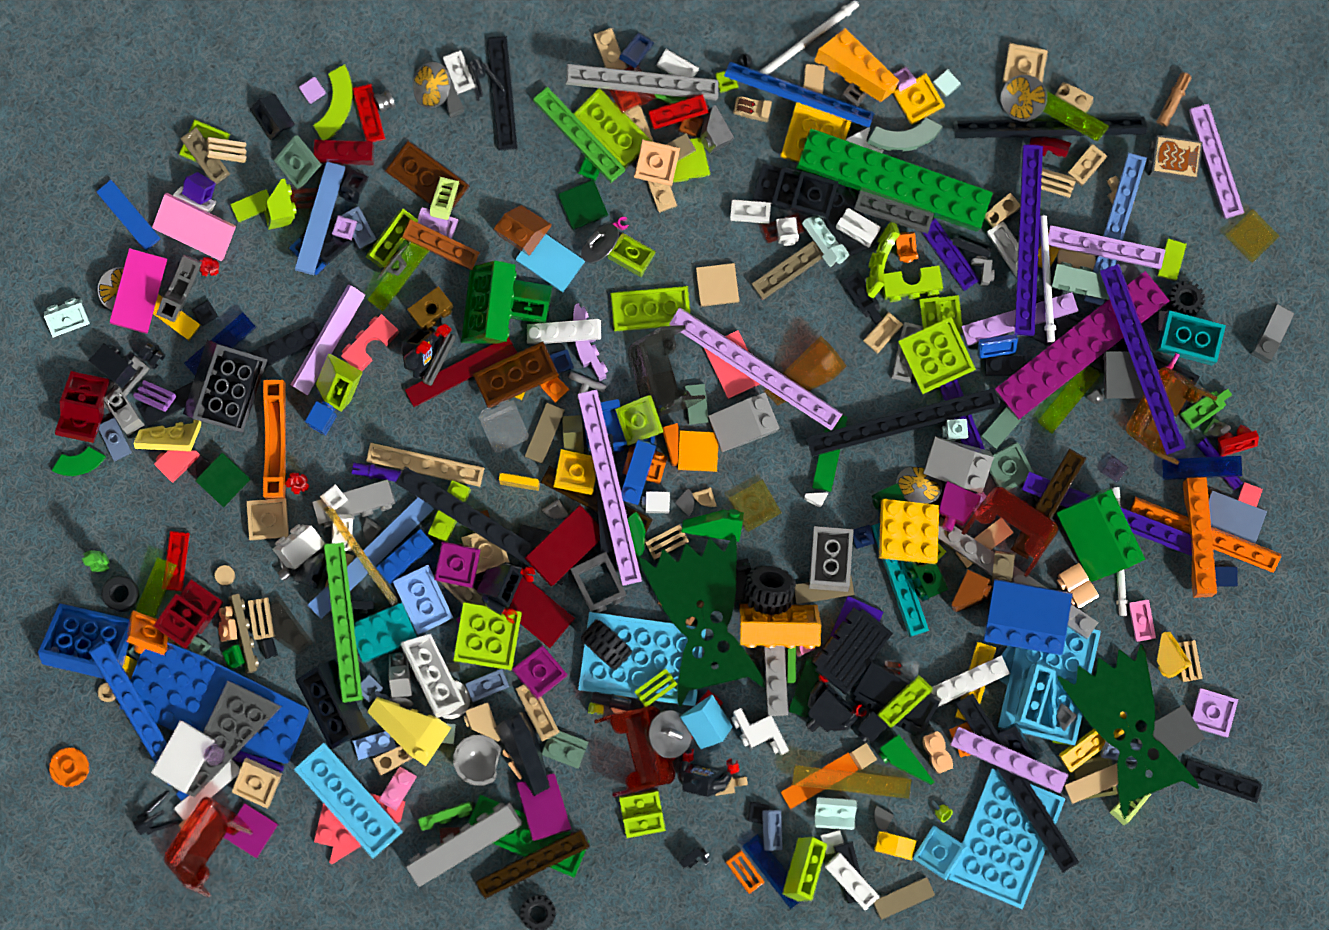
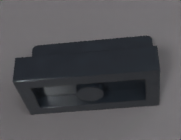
M275 94L259 98L250 108L269 140L275 139L283 130L295 126V123Z

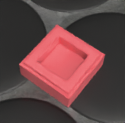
M1244 482L1237 500L1257 507L1263 489Z

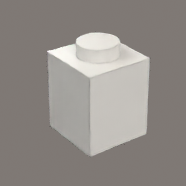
M646 492V496H642V508H646V513H669L670 492Z

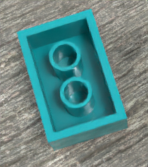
M1168 311L1164 316L1156 351L1173 356L1177 353L1180 355V358L1213 366L1218 361L1226 325Z
M403 603L354 623L356 648L363 663L402 648L401 643L404 641L418 638Z

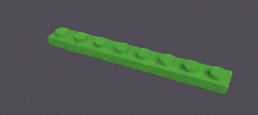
M344 542L325 544L324 553L342 702L363 700Z

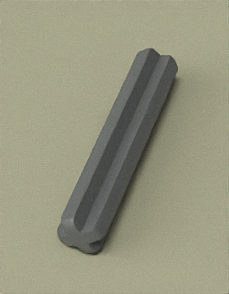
M449 333L443 338L423 377V383L429 386L433 384L455 341L453 334Z

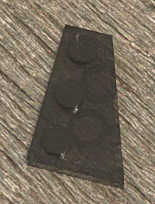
M280 596L269 602L274 630L273 638L297 655L314 644ZM264 606L262 608L265 632L269 634ZM256 612V622L257 626L260 628L258 612Z

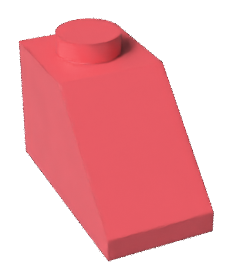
M197 451L162 452L156 458L157 462L154 465L173 483L198 459L200 454Z

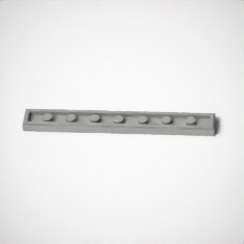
M567 64L566 85L688 98L704 94L707 100L718 99V80Z

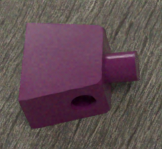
M947 481L939 509V516L945 518L941 528L952 532L955 523L964 526L979 505L982 496Z

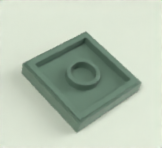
M298 135L294 136L274 159L275 163L297 190L303 187L322 165Z
M1018 442L993 454L994 458L989 472L1001 494L1024 483L1029 471L1034 473Z

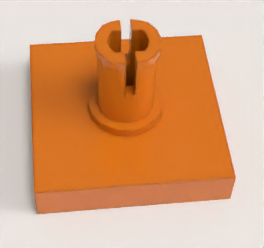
M132 611L129 619L127 642L134 644L133 648L138 653H143L145 649L164 655L167 650L168 636L153 627L158 619Z

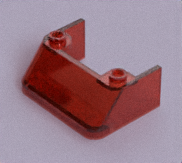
M995 487L977 508L961 533L966 535L976 520L983 524H989L997 515L1030 537L1025 544V550L1034 560L1024 573V576L1028 577L1057 535L1058 525L1055 521L1004 487Z
M655 706L612 714L594 720L595 724L611 721L614 732L617 734H627L636 772L627 775L625 780L627 790L612 793L613 797L669 784L675 779L672 758L659 755L653 749L649 740L651 722L660 713L659 709Z
M204 797L200 800L166 851L164 862L185 888L209 898L211 894L203 885L209 878L207 861L226 833L235 835L241 830L251 835L253 831L241 817L216 800Z

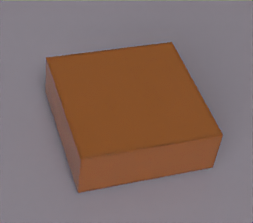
M693 117L683 120L678 131L696 138L703 119Z

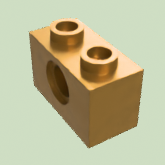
M438 286L407 310L421 329L424 330L426 328L429 330L437 324L436 320L441 316L446 318L452 313L453 304ZM429 306H435L437 308V311L434 314H428L426 312Z

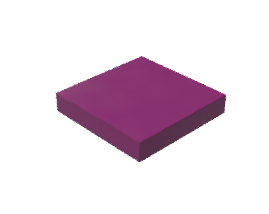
M442 541L434 580L473 588L481 549Z
M543 645L512 669L513 673L536 700L541 698L568 675Z
M244 804L223 838L253 857L258 858L279 824L249 805Z

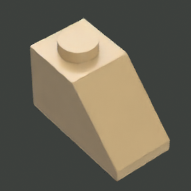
M489 703L466 710L467 715L463 717L467 727L471 726L472 730L498 742L501 741L494 729L496 723Z

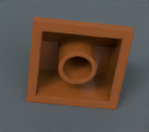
M520 205L505 213L494 230L499 237L530 256L552 225Z
M968 570L951 605L952 610L959 612L983 603L984 599L988 600L992 588L990 579Z

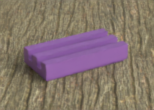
M144 380L142 382L143 386L138 388L139 392L133 394L134 398L166 412L176 398L175 394ZM143 394L149 395V396L153 397V398L156 399V400H160V401H162V402H165V405H163V404H161V403H159V402H157V401H154V400H152V399H150V398H147V397L143 396Z

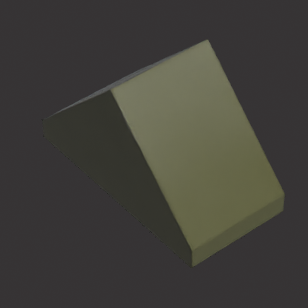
M582 415L562 416L564 450L584 454Z

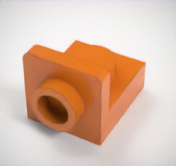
M558 377L539 385L555 403L569 391V388Z

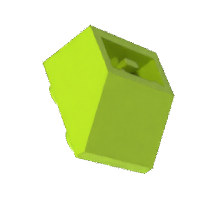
M285 179L280 180L267 200L264 214L268 230L291 225L293 219H295L296 207L294 202L291 203L290 195H292L290 184H286Z
M329 353L316 386L323 400L342 412L352 400L363 372Z

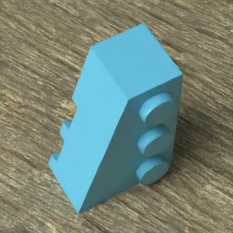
M1037 664L1030 666L1014 722L1049 734H1057L1055 670Z

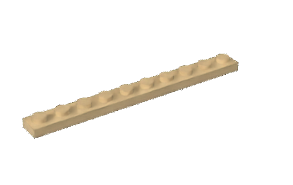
M612 28L594 34L605 68L627 70L625 63L619 59L621 52ZM614 90L621 110L653 141L636 92ZM647 181L658 212L677 206L670 186Z

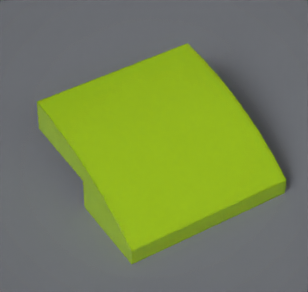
M701 138L690 139L696 151L677 161L673 183L710 175Z
M959 295L919 299L923 329L952 317L959 334H963L961 330L963 323Z
M658 789L619 796L627 838L666 831Z

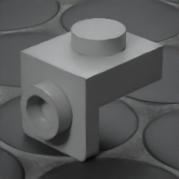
M976 256V258L972 259L971 265L982 266L980 285L988 286L990 281L994 280L995 271L991 270L992 260H987L988 258L984 256Z

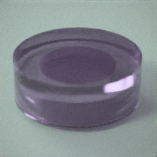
M215 744L209 746L204 752V760L212 766L221 763L225 756L224 750Z

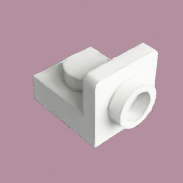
M796 217L776 219L779 243H783L785 246L794 245L799 240Z

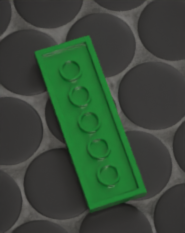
M480 795L470 818V825L476 823V818L482 814L487 813L489 815L493 813V808L500 803ZM515 810L522 822L521 825L494 841L493 844L521 856H526L571 833L564 832L532 841L525 813ZM586 849L550 868L575 878Z

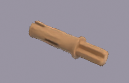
M1181 73L1175 86L1171 88V94L1156 121L1158 124L1164 127L1168 126L1182 96L1186 94L1184 91L1191 79L1189 74Z

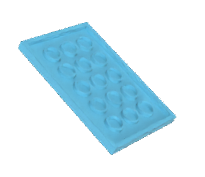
M589 612L587 629L596 619L601 620L631 648L633 653L617 670H614L590 648L584 645L578 690L638 698L634 691L664 669L668 670L678 684L683 651L688 639L674 624ZM687 626L689 629L696 628L694 626ZM706 629L701 633L703 639H705ZM696 646L692 651L693 656L697 659L702 658L703 648ZM663 675L654 683H652L643 691H641L640 694H645L654 686H656L661 681L666 679L667 676ZM668 681L646 697L645 700H650L672 683ZM678 685L656 701L678 704ZM698 689L690 690L682 705L695 706Z
M1067 627L1063 655L1016 647L998 728H1005L1016 723L1014 721L1030 666L1037 664L1056 672L1055 708H1057V711L1060 704L1063 703L1077 717L1063 731L1058 724L1056 715L1057 734H1049L1019 723L1017 724L1023 734L1068 745H1076L1082 713L1066 693L1057 677L1060 676L1075 685L1077 666H1081L1090 674L1092 673L1101 631L1094 629L1089 638L1085 639Z
M991 769L962 844L967 846V849L948 879L1023 909L1046 847L998 771ZM1031 785L1056 824L1066 798Z

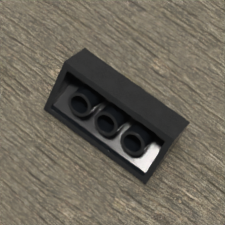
M335 659L318 665L296 679L331 750L370 730L357 702H342L339 671Z

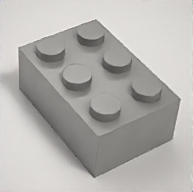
M814 526L809 589L848 592L850 587L853 529Z

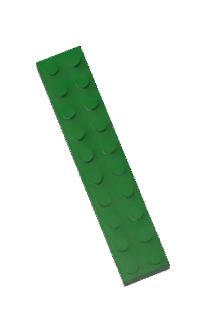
M810 129L796 166L798 170L838 181V184L858 191L862 190L933 213L935 218L976 232L982 227L993 192L814 129Z

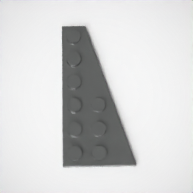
M228 681L203 732L214 739L215 742L186 794L196 797L282 706Z

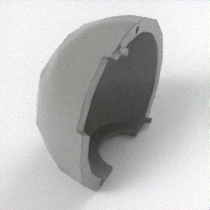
M473 735L465 738L457 746L454 753L453 765L457 775L463 781L472 785H486L496 779V769L501 748L493 739L484 735Z

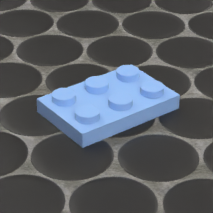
M429 565L393 581L418 635L453 619L444 596L434 580L435 577Z

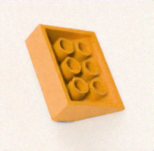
M739 604L740 645L745 647L764 645L767 648H773L776 645H782L786 648H794L796 646L815 648V646H820L821 622L818 605H791L790 609L782 612V614L769 615L754 611V608H750L748 604Z

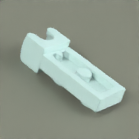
M813 216L804 220L802 224L824 255L822 257L830 267L835 262L841 264L849 256L843 244H838L834 235L831 234L820 217Z

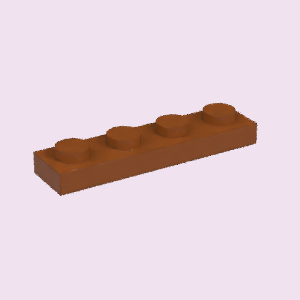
M411 219L408 220L401 238L469 270L473 269L480 253Z

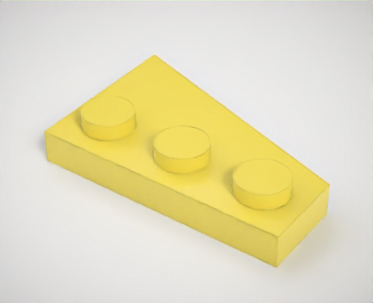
M193 420V423L185 425L183 422H179L174 427L168 428L162 425L140 429L134 441L135 449L191 451L201 428V421Z

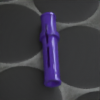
M1207 438L1196 445L1220 473V478L1223 477L1233 491L1243 484L1233 472V467L1228 466Z
M354 462L352 467L357 468L352 469L353 475L367 476L372 480L373 478L395 482L401 471L376 467L375 464L370 466Z
M241 750L231 759L243 764L244 760L249 758L270 769L284 770L283 765L268 761V758L263 757L262 759Z

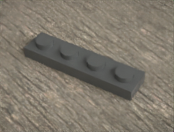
M862 190L854 209L927 234L934 217L933 213Z

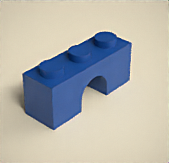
M420 529L378 565L376 569L391 584L414 561L425 555L435 545Z

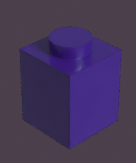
M196 172L187 176L183 181L182 194L201 205L212 198L216 183Z

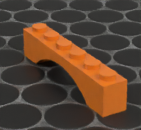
M263 380L265 414L263 497L265 499L286 498V383L284 380Z
M1207 477L1187 478L1183 482L1191 534L1193 598L1213 597L1217 594Z

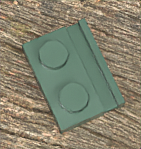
M561 731L547 739L542 752L543 756L579 769L588 741Z

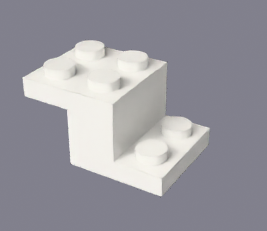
M741 708L732 713L734 717L731 720L735 728L740 727L743 733L740 738L744 746L749 745L752 748L771 738L772 742L770 745L774 753L779 752L782 755L789 751L772 716L750 726Z

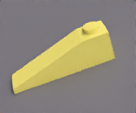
M380 697L375 699L367 711L410 756L425 766L451 730L450 726L435 716L419 714L418 710L402 708L399 704Z

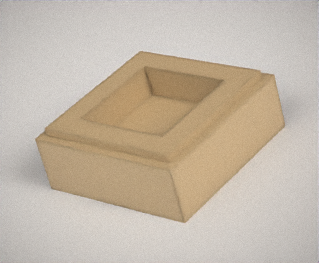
M867 743L850 753L859 770L877 760Z

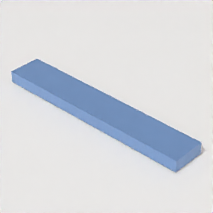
M326 162L296 263V271L310 275L315 273L344 175V166Z

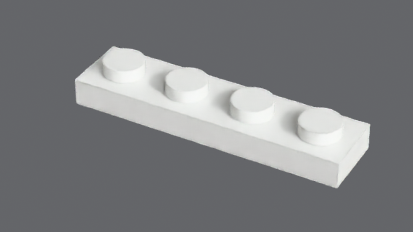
M599 319L527 324V344H538L542 341L545 344L601 339V320Z
M1000 656L933 686L931 692L941 698L939 707L1001 679L1010 673L1003 657Z

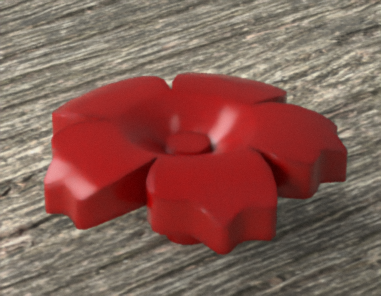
M203 257V260H199L202 262L200 266L202 276L206 277L208 273L211 276H216L219 273L220 263L217 260L209 257Z
M294 472L289 475L290 478L287 479L285 485L288 488L292 487L291 491L294 494H299L300 491H308L307 476L304 474L299 476V473Z

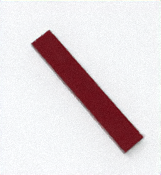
M508 337L507 342L494 343L438 372L431 386L421 381L405 391L415 408L474 377V373L517 354Z

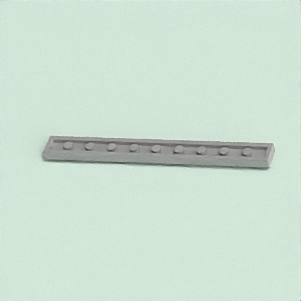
M939 516L938 540L992 576L995 553L955 526L952 532L942 529L941 526L944 519ZM1014 566L1012 582L1046 588ZM1071 604L1068 627L1085 639H1088L1099 622Z

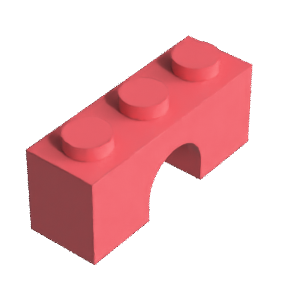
M382 314L379 317L375 316L369 322L370 326L365 331L361 330L355 338L357 340L352 345L348 344L342 350L343 354L341 357L346 363L363 371L373 361L366 353L367 344L372 340H378L387 346L400 333Z

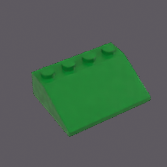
M494 260L476 265L470 270L461 343L507 342L510 334L508 328L509 320L512 316L511 301L514 298L513 284L517 275L515 264Z
M1110 487L1056 512L1091 582L1146 560Z

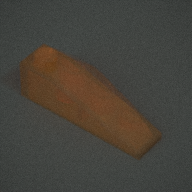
M820 336L782 374L810 391L832 381L847 366L835 349ZM769 389L764 391L777 406L787 402Z

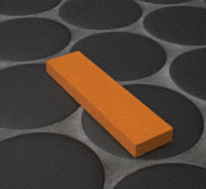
M848 752L780 793L789 808L792 809L859 769Z

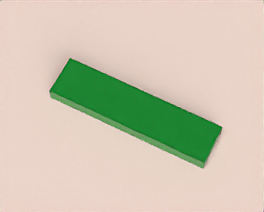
M842 415L833 430L844 428L848 416ZM825 427L824 433L831 431L830 429ZM840 450L819 455L812 485L813 489L826 492L832 491Z

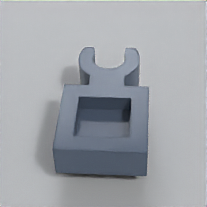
M369 674L361 681L362 696L368 702L377 697L385 698L386 700L389 698L386 694L380 693L383 687Z

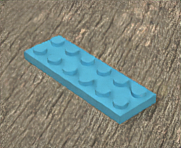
M325 743L319 746L294 769L372 858H375L403 832Z

